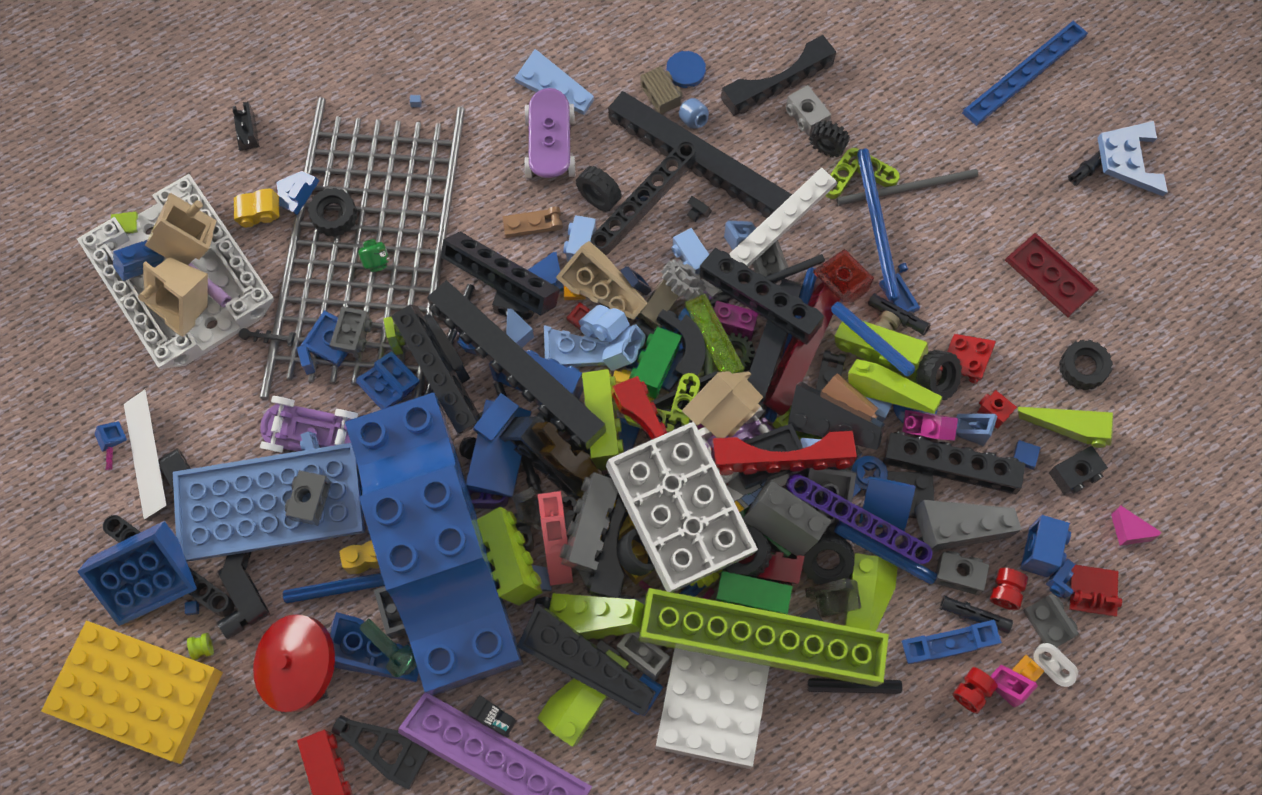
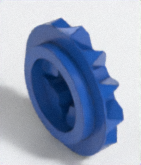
M863 456L853 464L852 471L856 473L855 483L863 491L866 490L869 477L863 479L866 473L864 469L867 471L876 469L873 477L887 480V468L877 457Z

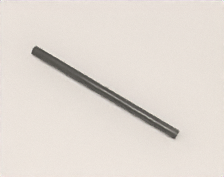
M972 169L880 188L877 191L879 197L941 185L978 177V170ZM861 192L837 197V204L839 206L867 200L866 194Z

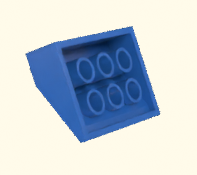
M165 521L89 557L77 571L118 626L196 590L195 582L179 540Z

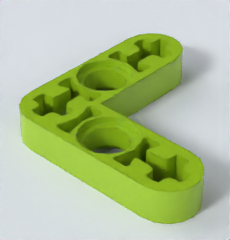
M848 149L830 175L838 184L836 190L829 191L825 195L827 198L836 199L839 197L855 173L861 174L857 156L860 149ZM870 155L872 165L877 168L874 172L876 183L883 187L897 185L900 177L899 172ZM853 156H856L857 159H854V161L852 162V164H851V166H850V165H849L850 157L852 158ZM845 170L849 175L841 177L838 175V171ZM889 175L893 176L890 180L886 179Z
M687 373L681 377L671 412L657 409V415L662 417L664 425H666V418H669V423L671 424H667V433L675 430L672 424H677V421L681 422V426L687 425L691 421L678 408L677 404L681 400L690 402L699 393L700 380L693 373ZM689 380H692L695 386H691L690 395L686 394L687 387L685 383H689ZM624 415L629 425L642 428L631 418Z

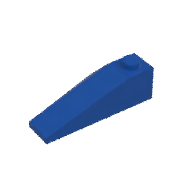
M338 612L335 613L329 630L335 649V668L417 682L419 671L413 652L399 643L396 644L379 630L376 631L368 626L362 619Z

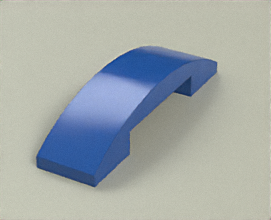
M995 620L901 641L907 664L960 655L1002 643Z

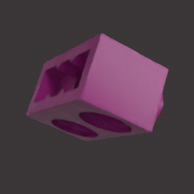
M716 301L711 317V331L727 335L735 333V336H738V333H740L742 338L747 336L748 340L751 341L758 313L750 309Z

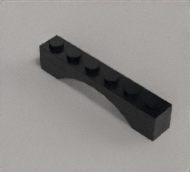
M821 35L806 43L799 59L782 73L764 79H738L722 87L721 100L733 116L739 113L744 114L756 104L761 105L767 98L781 94L784 89L798 85L801 80L813 77L822 69L830 68L834 64L836 50L824 35Z
M617 492L615 508L608 514L610 518L609 528L601 537L602 542H604L602 551L595 558V561L598 562L595 575L590 574L587 588H590L591 596L620 598L625 578L619 564L616 547L621 528L629 513L619 492Z

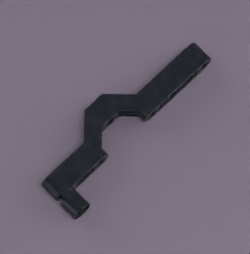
M178 448L158 459L159 465L174 491L173 472L191 468ZM252 551L227 555L223 568L217 570L237 608L236 611L217 622L219 629L227 640L245 630L244 626L247 624L252 626L270 615L267 606L246 570Z

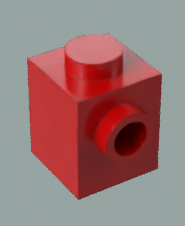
M995 390L991 396L986 394L978 404L981 407L977 413L996 414L998 417L994 427L999 429L1017 407Z

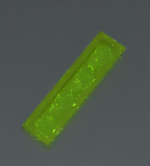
M706 294L686 301L685 307L692 320L699 327L705 345L719 372L730 371L732 374L743 372L744 366Z

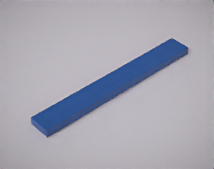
M1072 21L967 106L962 114L978 126L1083 40L1088 32Z

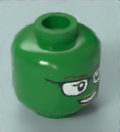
M375 239L363 242V247L358 251L363 267L370 270V272L385 269L387 267L386 264L390 260L385 244L383 242H376Z

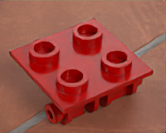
M954 334L947 352L957 355V358L960 359V365H962V375L968 376L971 383L977 384L983 378L996 341Z
M1075 565L1071 570L1074 574L1071 577L1070 588L1074 592L1070 595L1069 610L1117 617L1118 607L1121 608L1122 598H1118L1119 571Z

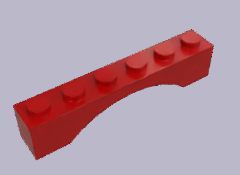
M636 376L612 386L611 394L620 413L639 424L651 440L667 433L663 422L659 423L656 416L658 411L654 402H650L647 397L648 389L644 381L640 382L639 377Z
M853 431L829 432L824 438L809 447L788 452L759 449L743 442L737 437L713 438L711 444L712 459L720 475L724 476L731 475L734 472L754 474L757 471L776 473L787 469L798 472L805 468H813L814 470H824L827 467L846 469L852 466L857 458Z

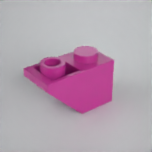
M906 410L902 432L935 439L955 440L958 418Z

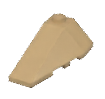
M590 241L578 249L556 277L571 292L586 296L591 301L599 302L610 309H619L625 313L626 317L633 320L648 304L606 255Z

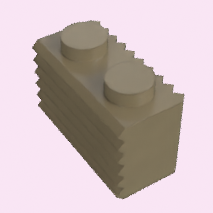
M662 66L656 67L640 76L641 88L660 114L680 106L681 97H683L679 86L675 87L672 83L673 79L669 71L665 72Z

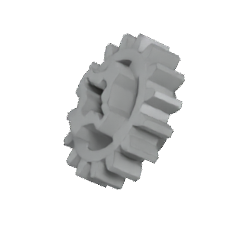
M675 259L668 261L661 271L663 274L662 279L667 280L665 284L672 287L671 291L679 297L683 295L686 300H689V298L692 301L698 300L706 289L703 286L705 282L700 280L701 277L695 273L696 270L689 264L683 265L681 260L678 262Z

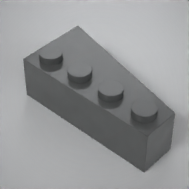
M923 500L914 508L923 541L931 547L932 551L1007 539L1022 530L1015 508Z

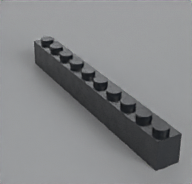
M624 91L608 107V116L614 125L622 126L629 134L638 136L648 146L656 147L664 156H668L681 142H692L695 145L697 157L696 162L690 168L698 177L706 178L714 187H720L727 191L728 195L732 198H738L743 201L748 208L756 209L766 219L792 196L791 193ZM684 152L682 155L689 156L691 152Z
M444 281L427 297L430 304L429 310L436 317L440 315L444 319L445 325L451 331L455 329L459 332V337L465 344H472L477 355L482 359L487 358L491 362L490 366L498 374L502 372L506 376V381L513 388L518 387L523 391L521 394L528 402L531 403L533 401L539 406L537 408L539 412L546 418L550 416L555 421L554 425L562 433L566 431L571 436L570 440L577 447L580 448L582 446L585 450H588L606 433L605 423L450 282Z

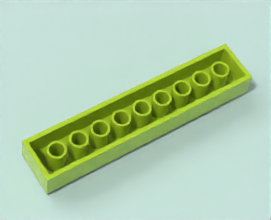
M649 588L646 594L638 641L877 687L884 683L889 634Z

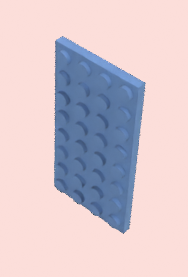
M351 443L173 472L176 537L179 540L187 562L365 533L363 510L359 496H361L359 469ZM299 470L324 475L332 481L319 526L293 521L285 515V504L291 498L293 491L292 481L294 477H297ZM311 493L305 494L302 502H307L311 497Z

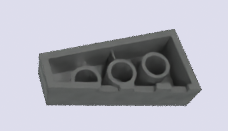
M592 473L589 478L585 477L581 490L584 491L582 500L578 499L574 509L577 516L575 522L571 521L568 527L567 535L570 537L568 543L562 546L559 556L563 558L562 565L586 573L597 570L598 562L594 561V559L602 551L604 542H602L600 537L608 529L610 518L606 515L607 512H612L618 492L611 478L597 473Z

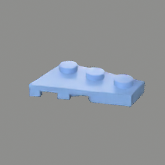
M544 325L545 359H555L560 365L565 367L606 365L602 360L604 350L610 346V342L585 335L583 337L574 335L565 330H554Z

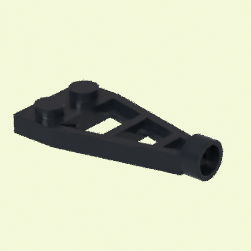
M343 715L337 718L332 728V733L347 741L382 775L408 790L411 789L430 752L399 734L398 730L353 721ZM363 731L371 732L379 737L372 750H368L358 742ZM385 741L398 742L403 747L394 764H388L379 754V750Z

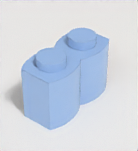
M603 305L595 306L578 321L581 326L580 329L585 336L607 342L613 341L630 325L624 312L615 308L609 309Z
M637 324L626 328L604 350L603 362L611 371L633 363L637 359L638 349L644 345L645 334Z

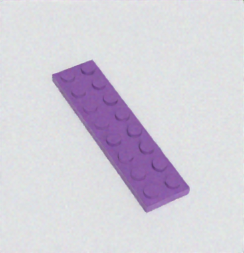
M428 693L422 695L398 730L399 734L505 795H588L592 788L589 784Z

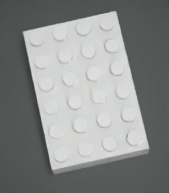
M694 421L608 459L606 467L667 592L677 591L753 555L758 550Z
M675 648L656 749L751 769L754 763L770 666Z

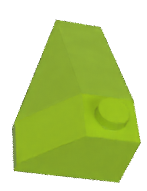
M856 359L848 372V383L868 398L935 414L942 401V396L876 363Z
M1018 407L1019 418L1085 444H1091L1096 448H1104L1112 444L1113 412Z
M855 553L854 571L850 574L844 626L876 632L895 591L898 567L879 556Z
M608 650L605 653L625 669L629 665V662L613 651ZM573 678L550 697L537 718L553 734L574 747L579 743L608 696Z

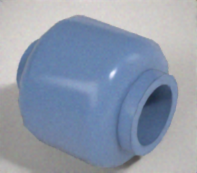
M691 98L682 103L679 117L688 127L692 129L701 128L708 121L709 110L698 99Z

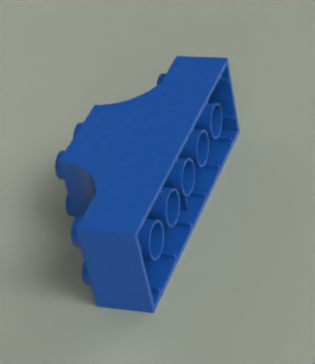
M433 392L345 421L361 478L362 496H359L362 510L386 591L393 599L405 627L424 692L435 696L524 665L504 600L498 596V581H494L492 575L494 569L491 562L488 561L486 554L488 550L482 540L477 515L466 486L442 406L435 393Z

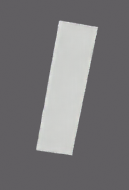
M143 390L126 402L124 409L143 517L146 519L165 507L166 500L146 390Z

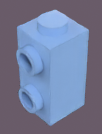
M575 215L573 223H569L568 235H570L569 241H565L563 249L567 262L570 261L582 245L588 241L591 242V237L596 232V219Z
M690 228L673 237L671 249L675 257H680L683 265L689 264L696 270V274H700V265L709 253L695 232Z

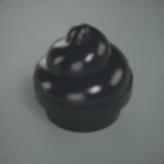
M465 437L462 439L459 452L463 457L472 459L477 438Z

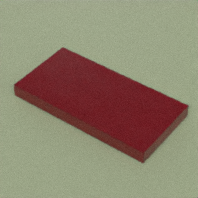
M1036 233L1005 259L1012 268L1068 318L1099 290Z

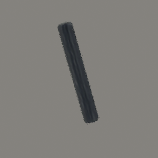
M810 678L807 681L809 692L900 694L903 690L901 680H884V683L877 687L838 679Z

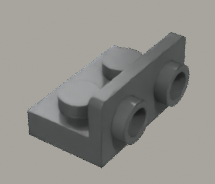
M342 306L330 343L331 349L353 353L355 358H360L361 352H364L366 349L367 341L365 338L367 332H370L372 329V320L368 312Z
M1053 593L1023 610L1043 643L1052 644L1057 648L1079 635L1075 621L1067 616L1062 601L1055 597Z

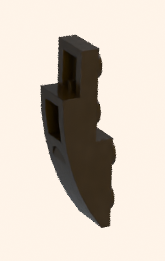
M537 422L531 428L545 445L539 453L565 476L582 484L585 477L589 478L592 473L604 476L602 471L592 464L590 456L585 451L572 450L570 444L562 440L558 435L557 428L553 424Z

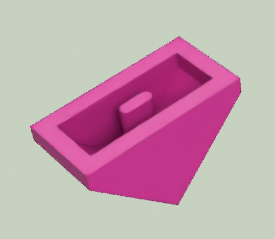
M1121 505L1111 514L1120 546L1151 542L1161 534V531Z
M1002 664L991 675L998 684L996 692L1013 708L1021 705L1038 687L1036 682Z

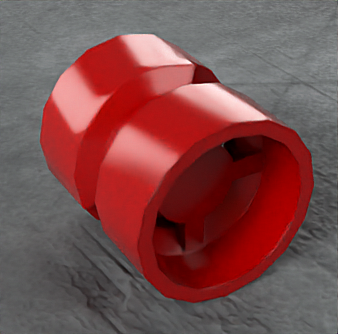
M999 568L995 583L998 586L993 587L989 599L990 602L1008 610H1019L1023 600L1021 592L1026 590L1029 580L1028 576L1014 569Z
M972 667L964 677L965 683H960L952 695L967 710L978 714L986 704L985 698H990L998 688V684L984 671Z

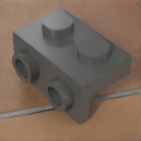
M778 240L752 263L756 271L755 273H760L765 277L788 268Z

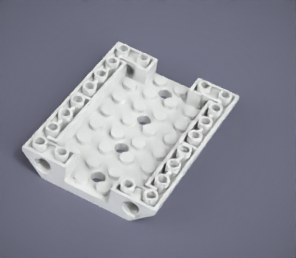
M190 174L152 195L157 204L138 214L137 233L126 234L117 219L113 217L77 238L159 369L186 366L238 334L241 329L248 328L261 320L274 301L273 296ZM169 193L174 194L190 205L199 200L203 204L200 211L217 220L209 250L199 260L195 258L191 263L200 271L207 273L208 278L232 298L230 302L225 304L226 307H222L208 294V307L195 320V326L184 337L168 327L162 317L150 309L145 302L139 300L138 295L144 291V274L123 281L113 267V251L141 241L144 242L149 238L150 235H147L146 231L154 227ZM212 320H216V327L208 329L207 324Z

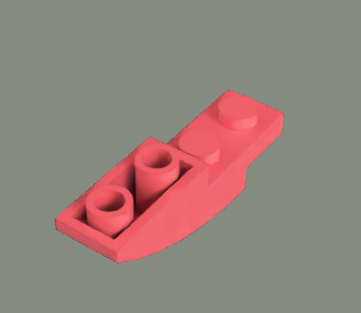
M561 491L538 494L550 586L573 583L571 567L562 565L563 558L559 557L562 546L568 543Z

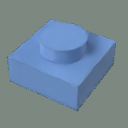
M306 432L300 434L302 441H300L302 451L320 448L315 433Z

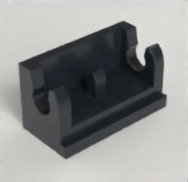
M249 101L243 102L244 110H237L236 106L232 107L239 151L260 147L255 114Z

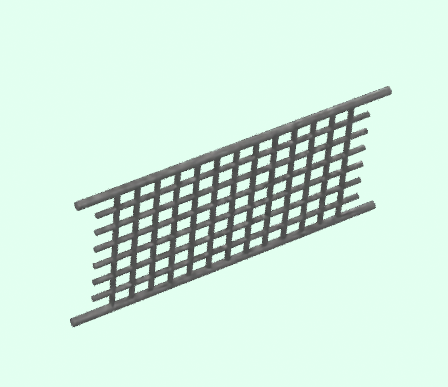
M318 98L304 172L312 175V172L325 173L323 186L317 185L313 191L337 188L344 190L346 193L363 194L361 207L356 206L357 212H360L358 224L351 228V230L356 231L354 244L339 243L340 235L334 237L333 242L319 241L320 233L317 229L314 231L313 241L299 240L302 227L315 228L312 222L303 221L305 208H309V203L304 204L298 215L295 214L272 334L281 335L283 322H296V336L291 356L277 355L280 341L271 340L260 393L261 399H269L276 361L290 362L287 380H293L295 364L301 363L300 358L297 357V347L306 338L301 337L303 323L315 324L319 319L304 317L307 304L322 305L320 316L323 311L327 312L328 305L348 308H364V311H367L368 314L370 308L385 309L384 318L390 317L391 310H402L408 305H413L415 292L429 293L430 295L439 287L443 261L441 252L443 240L447 234L465 113L464 107L457 108L453 139L450 141L439 140L441 124L439 123L435 126L434 139L419 138L420 122H416L413 138L399 137L400 121L395 123L393 137L379 136L381 120L376 119L373 135L359 134L360 118H356L353 134L339 133L341 117H336L333 133L320 132L326 99ZM319 137L332 138L330 150L317 149ZM337 139H352L350 151H336ZM357 140L372 141L370 153L356 152ZM377 142H392L391 153H376ZM398 142L412 143L410 156L396 155ZM418 144L432 145L431 157L416 156ZM438 145L451 146L450 158L436 157ZM315 155H329L326 168L313 167ZM334 156L349 157L347 169L332 168ZM354 157L369 158L367 171L352 170ZM374 159L389 160L387 172L373 171ZM395 160L409 161L408 173H394ZM415 161L430 162L428 175L413 174ZM435 163L449 164L447 176L433 175ZM331 174H344V186H329ZM351 175L366 176L364 189L349 188ZM372 176L386 177L384 190L369 189ZM392 178L407 179L405 191L390 190ZM412 179L427 180L425 193L410 192ZM432 181L446 182L444 194L431 193ZM368 194L383 195L381 208L366 207ZM389 196L404 197L402 210L387 209ZM409 197L424 198L422 211L407 210ZM429 200H443L442 212H429ZM328 205L324 208V210L339 211L338 219L343 214V208L340 205ZM365 213L380 214L378 227L363 226ZM386 214L401 215L399 228L384 227ZM406 216H421L420 228H404ZM427 217L440 218L439 231L425 230ZM362 231L377 232L376 242H381L382 233L398 234L396 247L386 246L387 252H395L393 265H387L385 269H382L391 271L390 284L374 283L376 272H370L368 283L353 282L355 268L365 269L362 263H357L358 251L363 247V244H360ZM403 234L418 235L417 247H401ZM424 235L438 236L436 249H422ZM298 245L312 246L309 259H296ZM317 247L332 248L330 261L315 260ZM338 248L353 249L351 262L336 261ZM400 253H414V266H398ZM421 254L435 255L433 268L419 267ZM294 264L308 265L306 278L292 277ZM314 265L329 266L327 280L311 279ZM334 268H350L348 281L332 280ZM397 271L413 272L410 286L395 285ZM418 273L432 274L430 287L416 286ZM291 283L304 284L302 297H288ZM310 284L325 285L323 299L308 298ZM331 286L346 287L344 301L329 300ZM352 287L367 288L365 302L350 301ZM373 289L388 290L386 304L371 303ZM394 290L409 291L407 305L392 304ZM287 302L301 303L298 317L285 316ZM429 302L427 307L418 306L421 312L429 313L434 318V314L428 308L430 306ZM384 320L383 323L372 322V328L382 329L380 343L367 342L366 348H379L377 360L384 356L385 349H391L390 344L386 343L387 336ZM406 342L402 346L403 354L399 355V359L403 363L406 351H410ZM362 352L360 358H356L355 361L343 360L340 365L354 367L352 385H357L356 378L359 376L360 367H374V362H361ZM313 354L312 361L315 373L317 364L333 365L330 383L335 384L338 366ZM405 365L410 371H416L417 378L420 380V383L415 387L413 399L421 397L423 395L425 375L419 365ZM315 373L309 374V382H314Z

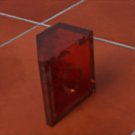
M843 249L813 270V273L842 302L853 303L869 291L874 277L846 249Z

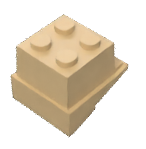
M169 193L145 246L165 258L171 257L189 265L195 258L199 260L209 250L217 220L200 211L203 204L199 200L190 205L174 194Z
M171 257L155 268L145 261L143 263L144 291L138 295L139 300L145 302L150 309L162 317L168 327L184 337L195 326V320L208 307V274Z
M730 371L718 372L686 405L682 412L694 421L697 426L701 423L717 438H725L727 435L732 437L761 407L758 403L763 396L747 380L752 375L749 371L733 374Z

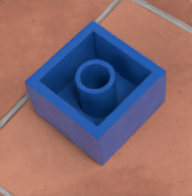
M1041 515L1029 527L1020 570L1049 577L1060 567H1063L1067 554L1064 553L1065 545H1068L1071 538V531H1068L1070 523Z

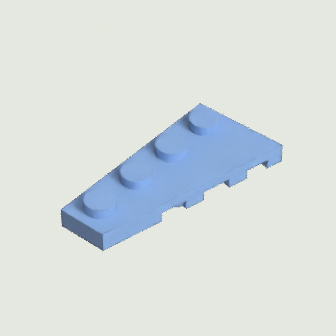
M534 49L515 77L516 83L535 92L545 88L561 91L566 96L569 104H574V111L585 115L594 101V96L536 49Z

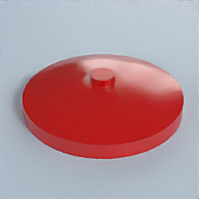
M289 615L276 621L265 632L255 653L253 675L258 694L269 707L281 712H300L314 705L325 693L331 681L335 665L334 644L327 628L315 618L304 615Z

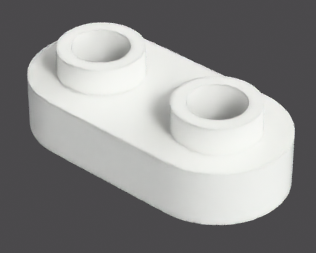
M1043 643L1037 647L1034 652L1035 663L1058 685L1064 687L1073 685L1078 677L1076 666L1052 644ZM1044 652H1049L1051 657L1046 656ZM1062 669L1068 670L1070 674L1063 673Z

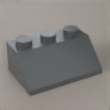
M770 480L766 481L742 518L743 521L757 528L762 534L795 556H803L819 541L832 521Z

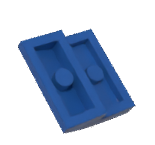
M391 351L375 361L372 369L356 378V383L382 410L400 402L420 383V380Z
M869 476L862 509L905 532L915 485ZM860 513L859 523L863 521L862 513Z

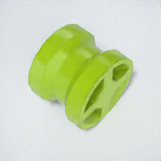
M204 633L198 638L193 636L187 639V648L192 660H197L203 655L208 657L214 654L213 642L209 633Z

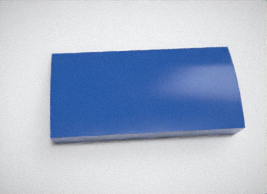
M486 399L482 416L494 401ZM519 407L492 443L480 434L477 435L466 481L468 490L513 498L522 455L520 456L514 450L516 446L511 441L507 440V442H504L499 436L515 417H531V411Z

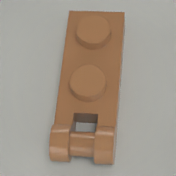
M554 206L548 210L502 216L505 237L510 238L561 230L563 223L560 220V208ZM550 218H551V220H552L551 222H548V223L545 222V219H550Z

